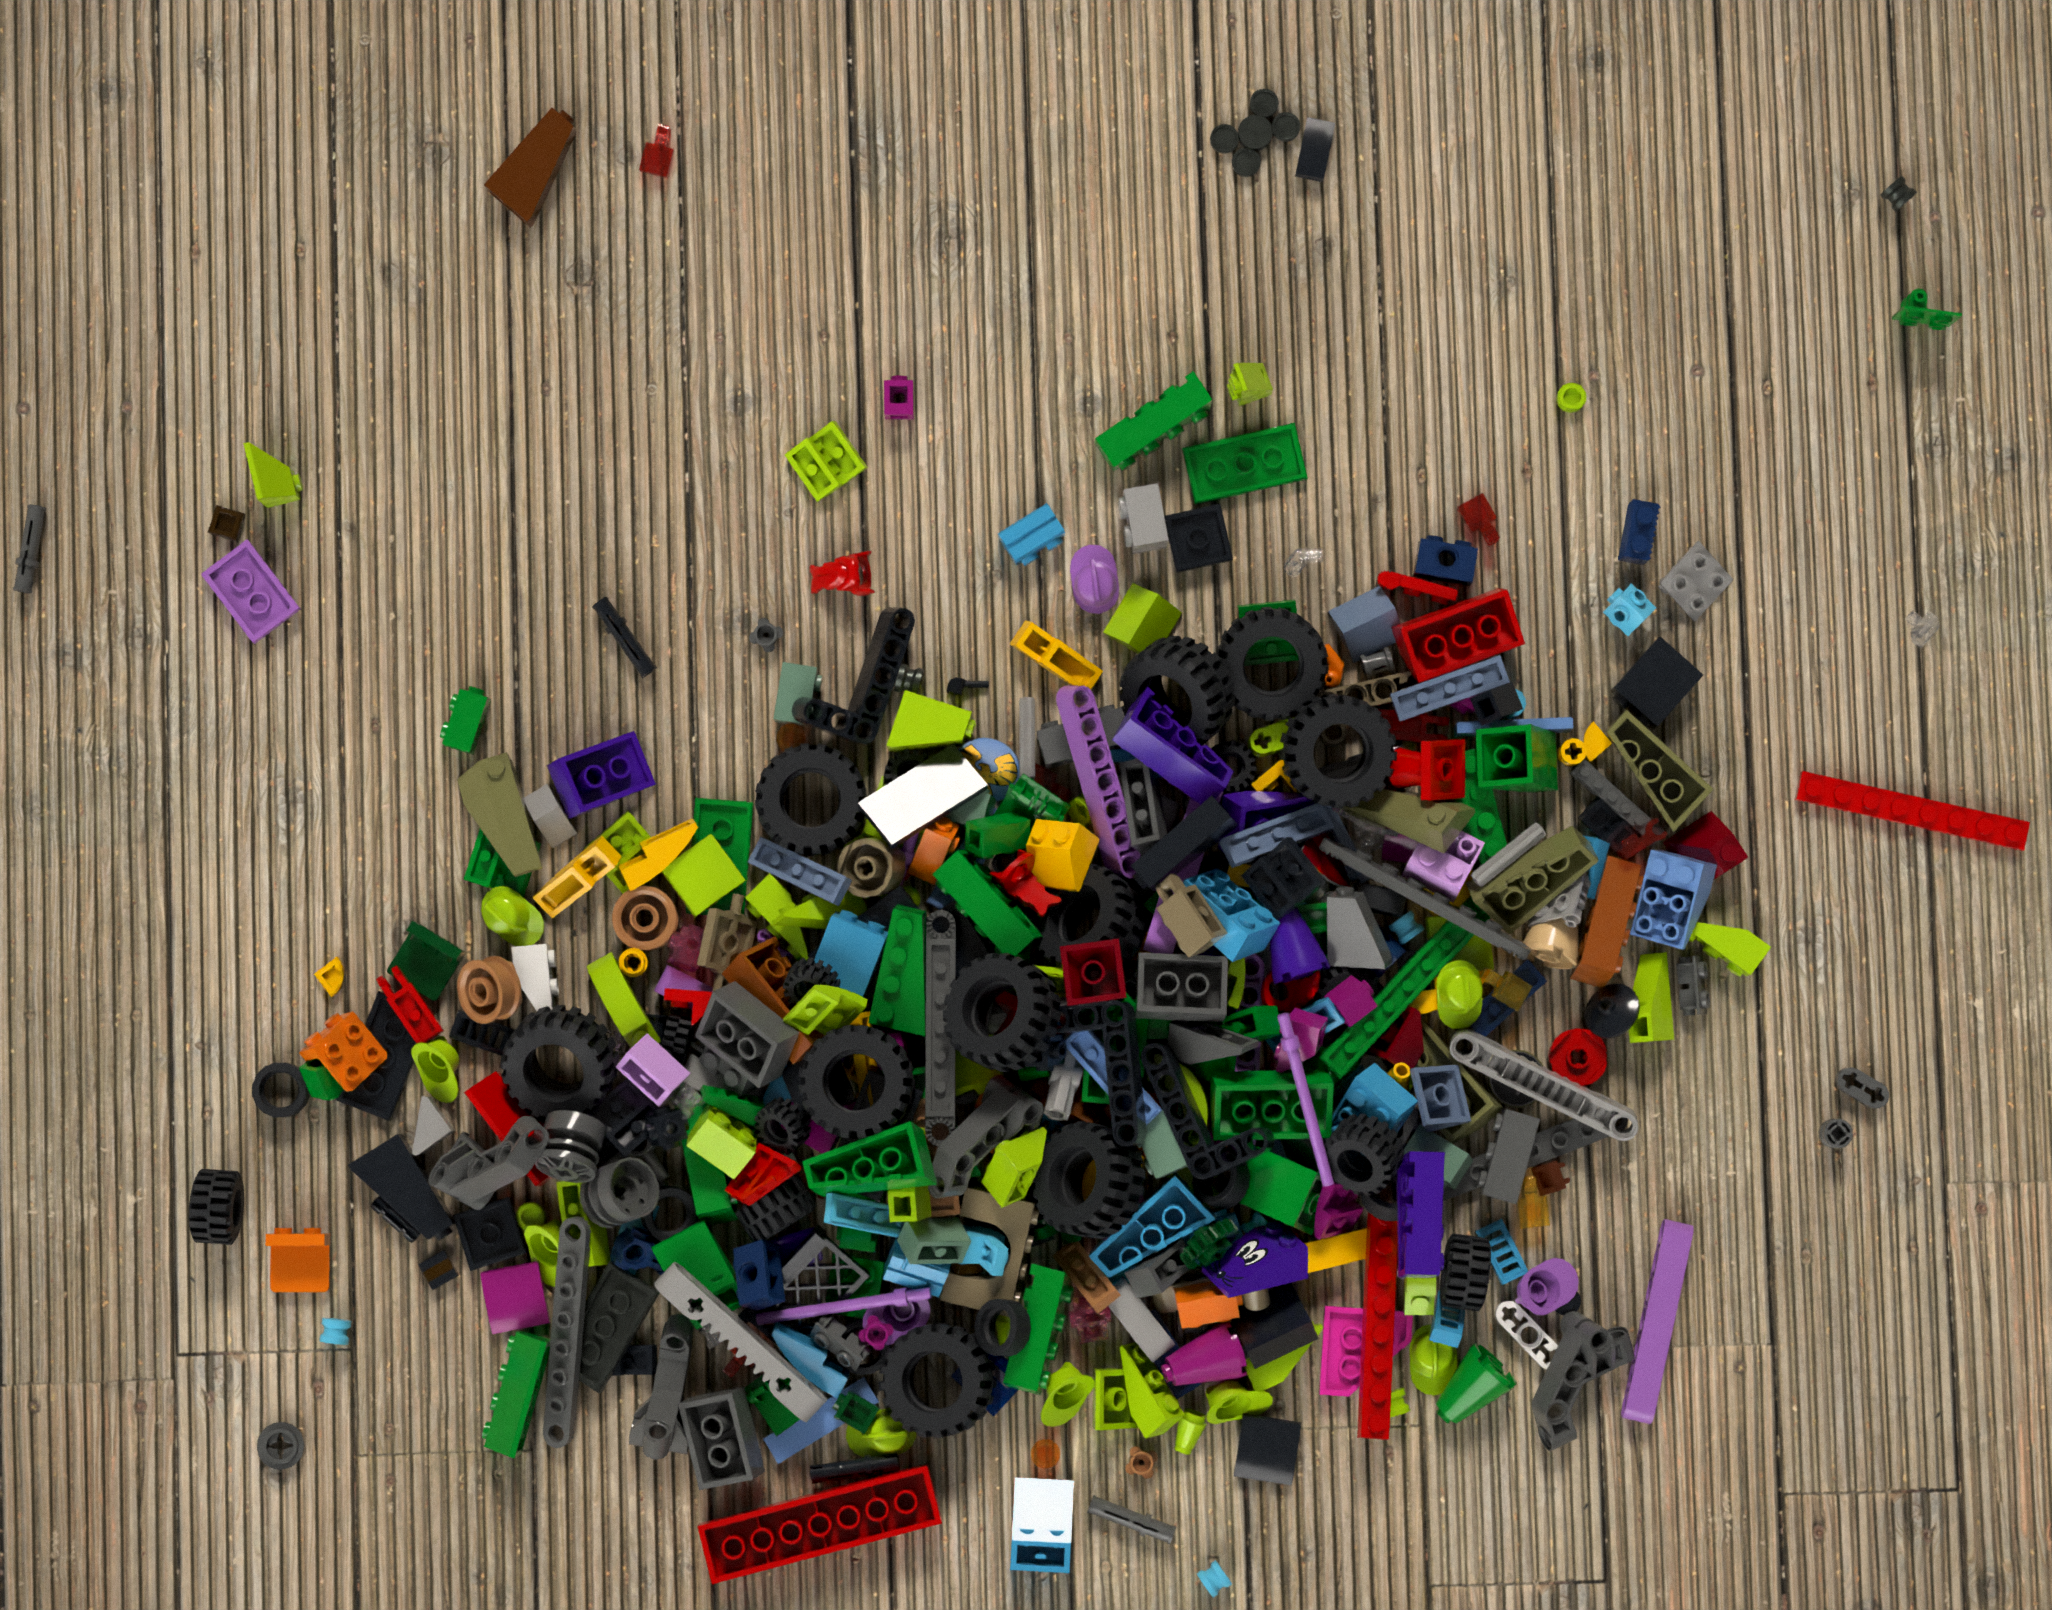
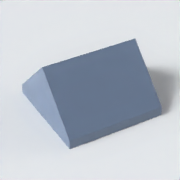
M1380 586L1328 611L1353 663L1360 660V655L1364 654L1367 657L1396 643L1391 627L1401 623L1394 605Z
M1458 1065L1410 1069L1422 1124L1427 1133L1471 1122Z

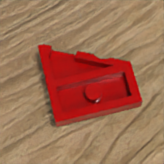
M758 1143L756 1153L738 1176L731 1180L725 1191L731 1197L750 1206L799 1172L802 1167L796 1161Z

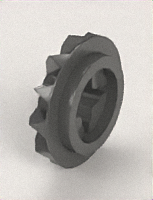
M286 1422L270 1424L261 1432L257 1441V1451L260 1459L267 1466L278 1470L294 1466L301 1459L305 1447L302 1432L293 1424ZM281 1433L284 1442L293 1444V1446L284 1449L282 1458L279 1449L269 1447V1445L279 1441Z

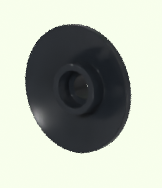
M1609 984L1600 988L1592 995L1586 1005L1585 1022L1592 1033L1601 1038H1615L1624 1034L1633 1026L1639 1015L1640 1003L1638 996L1630 987L1624 984Z

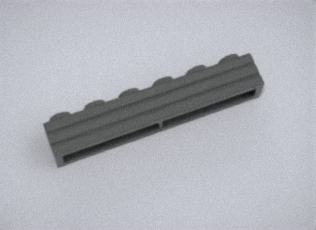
M1585 759L1570 773L1595 797L1601 798L1620 818L1625 819L1650 847L1654 846L1664 835L1665 831Z

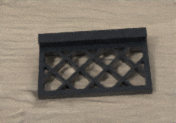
M819 1224L781 1263L784 1291L796 1290L797 1304L780 1305L779 1303L757 1311L743 1306L740 1307L738 1317L746 1324L748 1322L753 1324L776 1345L777 1343L772 1337L773 1325H758L756 1320L757 1313L822 1304L821 1289H838V1299L836 1301L847 1300L870 1276V1273L842 1248H839L826 1235L827 1231ZM827 1246L835 1253L836 1263L819 1264V1252ZM815 1258V1264H809ZM852 1268L860 1276L854 1282L841 1283L840 1269ZM820 1269H836L837 1283H820ZM815 1270L816 1284H800L799 1274L801 1271ZM842 1288H848V1289L842 1294ZM817 1289L818 1303L801 1304L800 1290ZM822 1315V1316H818L819 1319H818L816 1322H819V1320L823 1317V1315ZM798 1319V1324L784 1325L794 1330H799L802 1334L803 1330L809 1329L804 1335L811 1338L810 1333L815 1323L802 1324V1319Z

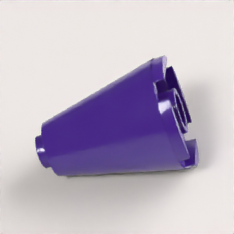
M1298 907L1279 920L1280 925L1270 940L1274 985L1313 975L1315 970L1320 969L1322 972L1330 968L1328 959Z

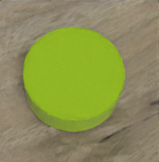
M1567 383L1557 393V404L1565 412H1577L1586 402V392L1577 383Z
M536 1202L522 1204L516 1212L518 1226L525 1230L530 1225H543L546 1220L544 1208Z

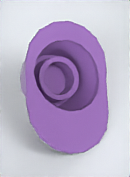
M1087 545L1080 548L1074 554L1070 565L1075 601L1081 609L1089 613L1100 614L1106 612L1115 605L1119 597V583L1114 557L1106 548L1100 545Z
M1552 1258L1542 1262L1527 1271L1519 1280L1517 1285L1518 1297L1515 1299L1516 1303L1522 1304L1523 1307L1537 1315H1546L1553 1312L1574 1298L1578 1290L1576 1270L1564 1259Z
M927 1299L909 1302V1305L896 1307L894 1304L868 1308L863 1316V1328L867 1325V1318L872 1315L877 1316L879 1321L884 1324H891L893 1334L888 1336V1340L885 1345H891L898 1337L906 1335L909 1330L926 1325L930 1317L931 1307ZM877 1330L873 1332L874 1335L879 1333Z

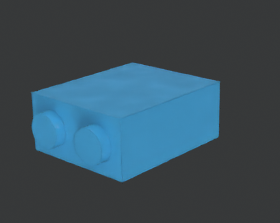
M846 910L836 911L831 915L814 960L815 963H818L819 959L824 961L823 966L825 967L828 964L832 966L830 972L836 971L838 973L837 979L841 981L840 988L865 998L883 954L888 932L884 931L885 927L879 923L868 921L867 924L857 920L858 916Z

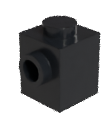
M1512 682L1490 689L1470 699L1481 726L1503 719L1523 709Z

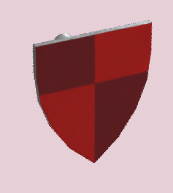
M1327 833L1306 840L1301 850L1324 880L1326 879L1336 886L1350 887L1343 862L1335 859L1334 856L1331 857V853L1327 855L1319 849L1323 838H1330Z

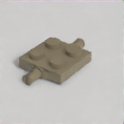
M732 894L730 910L723 911L709 908L697 965L708 968L716 974L712 991L726 985V979L722 975L723 971L739 953L753 946L757 922L748 919L741 913L745 896L740 894Z

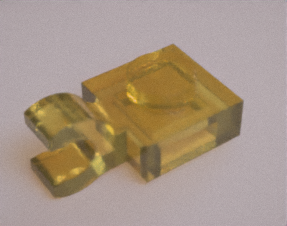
M1484 968L1479 977L1495 988L1491 994L1492 997L1515 1011H1519L1533 987L1506 970L1501 976L1492 970Z
M1525 1176L1522 1183L1525 1198H1519L1517 1201L1519 1228L1550 1226L1547 1196H1538L1536 1178Z

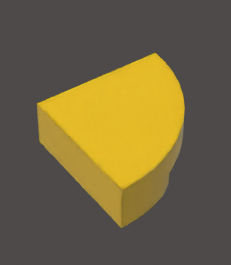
M1594 721L1585 730L1583 743L1587 749L1585 758L1590 763L1608 748L1612 742Z
M338 956L314 974L331 997H334L340 991L344 982V966Z

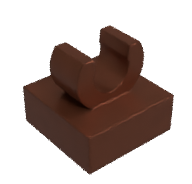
M1556 1160L1531 1168L1540 1196L1566 1189L1565 1184L1570 1182V1178L1563 1179L1560 1168L1565 1167L1564 1162L1558 1163Z

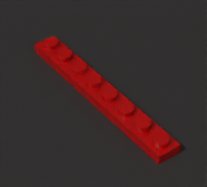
M1806 771L1800 772L1794 799L2019 851L2025 850L2030 822Z
M1369 1212L1367 1215L1357 1438L1389 1440L1398 1229L1397 1221H1384L1375 1218Z

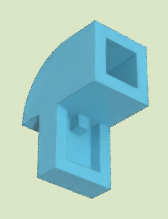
M963 1225L971 1243L963 1262L958 1264H980L992 1276H1003L1004 1267L1008 1262V1248L1004 1245L1006 1236L990 1228Z

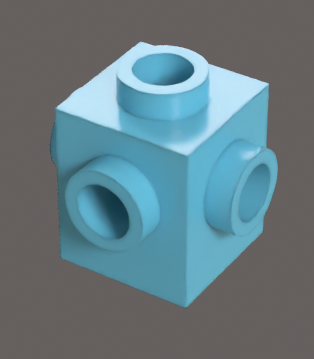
M1631 583L1624 591L1618 588L1607 599L1610 605L1603 613L1613 625L1619 627L1629 636L1656 607L1646 598V595Z

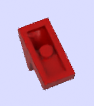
M665 988L664 1000L671 1001L670 1007L688 1008V1003H693L691 1026H695L702 1020L712 992Z

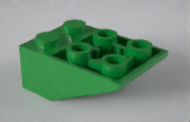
M704 1220L651 1247L663 1272L673 1262H677L729 1309L734 1311L741 1307L736 1295V1272ZM701 1298L697 1300L692 1299L691 1306H701ZM690 1319L696 1330L702 1327L700 1325L702 1319Z

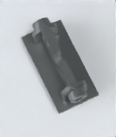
M1692 956L1693 962H1691V957H1679V963L1676 964L1678 984L1689 983V989L1679 990L1680 1010H1683V1016L1695 1015V1009H1697V1015L1707 1014V1008H1710V994L1708 991H1705L1704 979L1708 978L1707 963L1703 962V956Z
M823 1315L819 1322L815 1323L810 1336L813 1337L819 1347L828 1349L836 1355L842 1365L857 1371L862 1360H865L871 1352L867 1348L868 1344L861 1342L854 1333H851L845 1340L841 1336L846 1332L847 1328L834 1319V1317Z

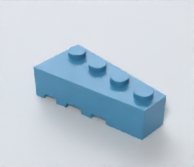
M1175 1172L1139 1205L1136 1212H1132L1131 1216L1133 1218L1127 1225H1121L1122 1229L1114 1235L1110 1234L1100 1241L1090 1251L1089 1257L1110 1278L1141 1261L1148 1255L1161 1250L1168 1244L1215 1220L1216 1214L1205 1202L1198 1199L1194 1190Z

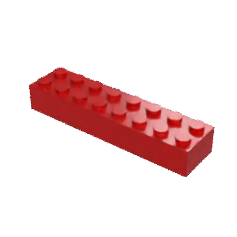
M925 1463L897 1472L883 1474L874 1478L699 1523L697 1528L711 1583L715 1584L942 1524L943 1519L929 1465Z

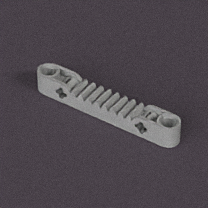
M1467 1028L1459 1029L1451 1036L1450 1053L1458 1062L1617 1140L1628 1141L1637 1134L1639 1128L1637 1116L1629 1107L1598 1092L1591 1091L1587 1087H1582L1577 1082H1572L1567 1077H1562L1544 1066H1539L1536 1062L1517 1055L1514 1051L1508 1050L1503 1045ZM1461 1039H1467L1473 1044V1047L1469 1051L1463 1052L1457 1048L1456 1044ZM1620 1118H1628L1632 1122L1630 1127L1625 1130L1618 1129L1615 1123Z
M673 1262L655 1281V1288L682 1314L692 1320L702 1319L700 1324L702 1327L710 1323L709 1333L713 1334L719 1331V1342L728 1339V1350L737 1347V1358L746 1355L744 1364L748 1366L754 1363V1374L763 1371L762 1381L770 1380L769 1388L773 1396L800 1420L808 1422L827 1401L824 1394L814 1384L806 1379L793 1365L682 1265ZM692 1299H702L701 1306H691ZM787 1377L790 1378L789 1386L787 1384L779 1385L780 1378L783 1380Z

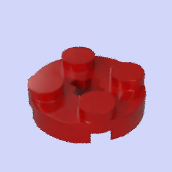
M1575 1028L1560 1033L1553 1040L1549 1048L1547 1060L1552 1072L1554 1071L1560 1076L1567 1077L1570 1081L1584 1086L1594 1083L1603 1075L1607 1066V1050L1602 1039L1590 1030ZM1573 1050L1575 1052L1582 1050L1585 1053L1582 1057L1585 1062L1582 1065L1580 1063L1574 1065L1571 1062L1573 1058L1571 1052Z

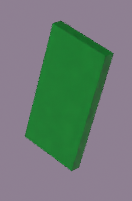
M1295 422L1182 448L1195 505L1308 479Z
M695 798L693 820L698 828L692 836L691 847L712 834L746 880L710 908L723 911L730 910L732 894H740L746 897L754 802ZM744 898L741 913L744 915L746 898ZM686 906V914H692ZM709 908L699 915L707 916Z

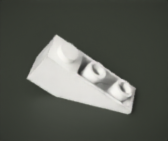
M548 944L511 947L513 965L524 993L536 1011L546 1006L552 1010L555 1006L554 996H559L558 980L553 979L552 967H556L555 950H550V945Z

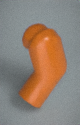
M1328 643L1325 645L1328 654L1327 664L1329 665L1328 674L1325 676V685L1335 687L1342 681L1345 665Z

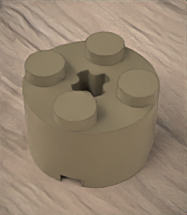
M882 837L859 839L843 849L838 860V872L852 880L848 891L858 897L866 898L885 895L897 888L902 882L905 874L906 856L898 846L891 849Z

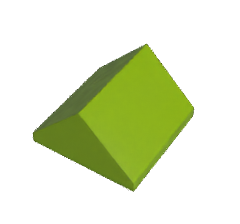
M1132 583L1103 633L1139 654L1156 640L1163 637L1167 638L1182 612L1159 594Z
M1093 1368L1095 1383L1093 1388L1092 1427L1095 1430L1138 1428L1130 1414L1123 1368Z

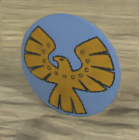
M977 738L966 742L958 749L987 783L990 790L989 794L997 799V801L1005 798L1010 783L1015 785L1018 781V758L1012 749L1001 741L992 738Z

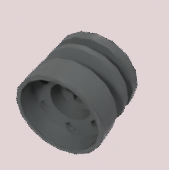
M559 1110L548 1113L544 1128L549 1133V1141L535 1163L536 1168L545 1175L566 1182L583 1183L593 1180L596 1176V1166L600 1159L598 1152L603 1147L607 1131L605 1125L594 1117L576 1111Z
M632 1157L597 1168L594 1179L589 1182H583L580 1187V1201L585 1214L593 1223L605 1228H613L649 1215L656 1208L659 1199V1184L655 1173L648 1164Z

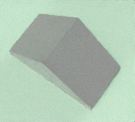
M548 784L523 798L533 821L552 848L578 834Z
M421 1096L412 1150L413 1155H423L455 1131L432 1097Z

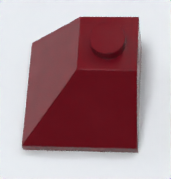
M1712 811L1662 842L1669 852L1716 864L1714 879L1749 858L1734 834Z
M1119 938L1059 946L1067 1006L1127 998Z
M1408 1006L1365 1053L1378 1057L1385 1065L1392 1069L1395 1064L1400 1062L1407 1064L1410 1069L1414 1068L1424 1052L1420 1011Z

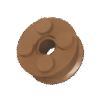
M639 886L632 891L628 890L623 893L617 900L612 913L613 928L619 939L627 946L640 949L641 951H653L665 946L675 935L679 922L678 911L673 900L663 891L651 886ZM648 910L653 915V921L649 926L642 927L638 923V915L642 911Z
M490 956L483 960L470 961L462 967L457 981L458 998L463 1010L473 1021L487 1024L496 1019L510 1018L516 1013L522 1004L520 980L512 962L500 956Z

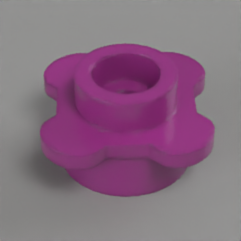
M872 1315L867 1318V1325L864 1330L859 1331L858 1337L861 1342H868L875 1350H881L885 1347L888 1336L893 1334V1327L889 1323H882L877 1316ZM877 1330L879 1333L874 1335L873 1332Z

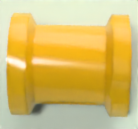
M1571 738L1562 743L1561 747L1558 748L1557 757L1565 766L1573 767L1584 760L1587 749L1581 740ZM1570 745L1573 750H1578L1579 753L1573 760L1571 755L1565 754Z

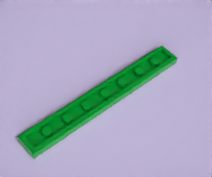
M1471 895L1461 904L1474 910L1477 913L1475 917L1484 922L1491 918L1473 902ZM1446 920L1373 998L1377 1007L1353 1026H1347L1317 1059L1337 1080L1341 1079L1439 974L1440 970L1468 943L1474 934Z

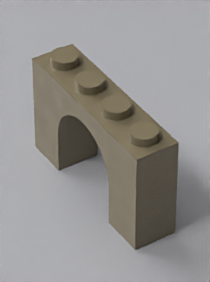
M971 1182L968 1183L959 1216L991 1223L1000 1228L1009 1240L1011 1256L1009 1262L1004 1267L1003 1276L980 1273L958 1275L950 1269L943 1285L940 1301L980 1310L989 1300L1006 1299L1016 1302L1020 1301L1021 1292H1016L1018 1281L1024 1282L1028 1264H1023L1025 1252H1031L1034 1236L1029 1235L1031 1224L1037 1225L1040 1213L1038 1207H1035L1037 1200L1034 1197L1025 1196L1024 1199L1001 1208L985 1186ZM1005 1310L1000 1313L1002 1316L1009 1317Z

